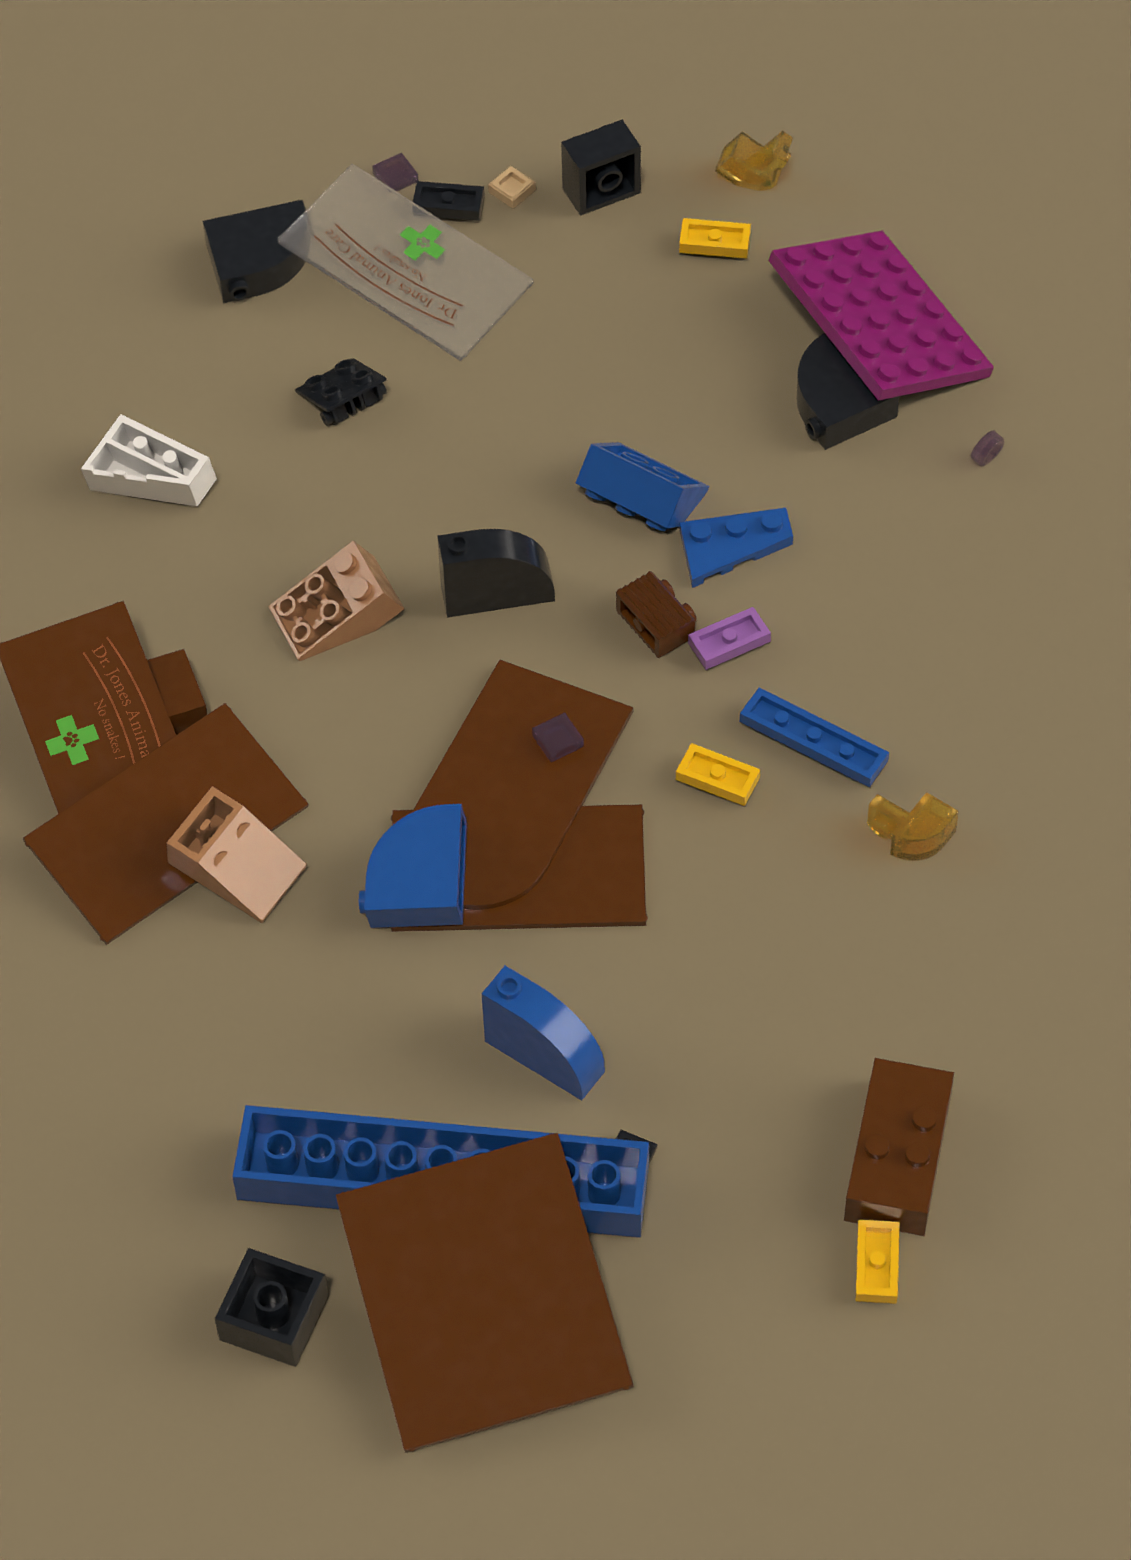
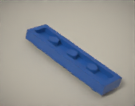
M760 687L740 712L739 722L868 787L872 785L889 760L888 751Z

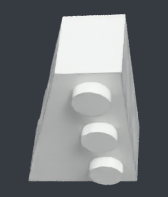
M120 414L81 468L91 491L190 506H198L217 480L209 457Z

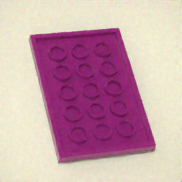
M883 230L772 250L768 260L878 401L990 377L994 366Z

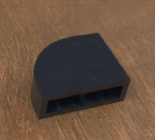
M303 199L203 221L206 246L223 303L263 295L282 287L300 272L307 260L310 249V237Z
M825 333L808 346L801 357L798 367L797 407L805 423L807 433L813 440L817 439L824 450L898 417L899 396L878 401Z
M478 529L437 535L441 590L447 618L555 601L554 585L546 552L532 538L504 529Z

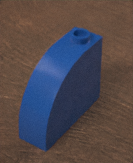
M462 804L435 805L417 810L398 820L379 839L367 865L365 890H360L359 910L361 914H366L371 928L463 925L467 820Z
M505 965L481 994L485 1042L582 1101L605 1072L604 1057L596 1039L585 1024L563 1002L541 986Z

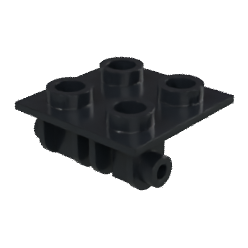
M352 358L338 362L335 368L322 375L310 377L304 385L296 388L295 392L324 410L320 413V417L325 425L332 424L335 426L349 418L348 413L351 416L355 415L356 408L362 411L365 407L381 401L383 395L387 393L383 384L387 379L382 374Z

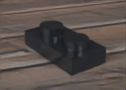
M417 181L412 202V215L480 221L484 200V186Z

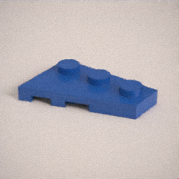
M787 508L680 522V536L692 588L703 584L704 578L718 572L720 575H724L733 571L734 565L748 559L756 561L793 545V533Z

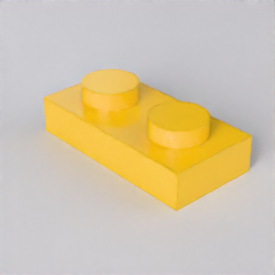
M683 218L679 253L747 259L751 224Z
M691 743L676 770L675 780L745 806L760 779V769Z
M858 1220L855 1301L897 1304L900 1222Z

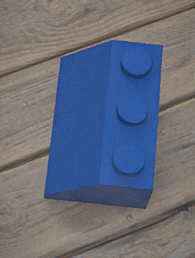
M620 442L591 444L575 482L586 488L585 494L600 501L608 499L616 503L615 509L630 516H635L637 513L647 518V525L660 531H666L667 528L680 527V522H685L710 487Z

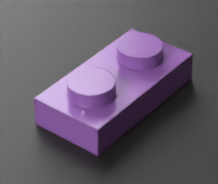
M754 607L688 635V644L706 670L771 642V632Z

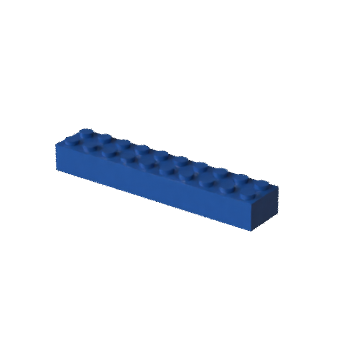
M245 1105L232 1178L237 1200L339 1209L336 1194L341 1192H347L536 1139L550 1133ZM558 1134L587 1232L641 1238L649 1170V1142Z

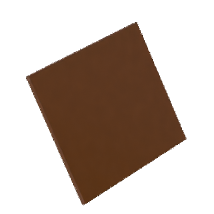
M558 1132L336 1194L405 1453L414 1452L420 1448L633 1388L631 1375Z

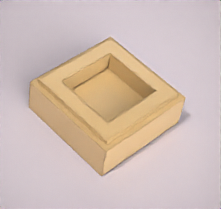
M512 166L488 184V193L512 209L536 191V182Z

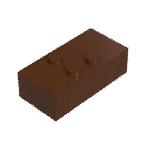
M880 1058L874 1059L846 1196L844 1221L857 1224L858 1220L900 1222L899 1232L925 1236L955 1072Z

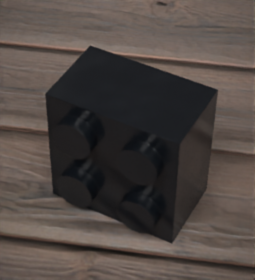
M623 119L561 142L562 188L580 216L641 193V146Z
M248 1248L215 1317L219 1340L296 1367L328 1298L325 1274Z

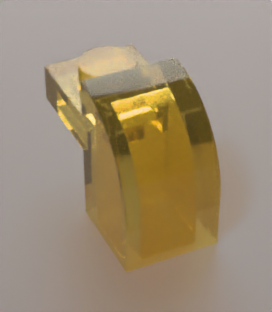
M782 130L763 146L742 131L723 147L715 172L738 187L757 191L771 189L776 186L782 168L791 157V153L788 151L793 137Z
M927 792L910 813L877 794L869 804L867 826L871 827L880 837L891 839L890 855L908 861L924 860L941 851L956 833L959 811Z

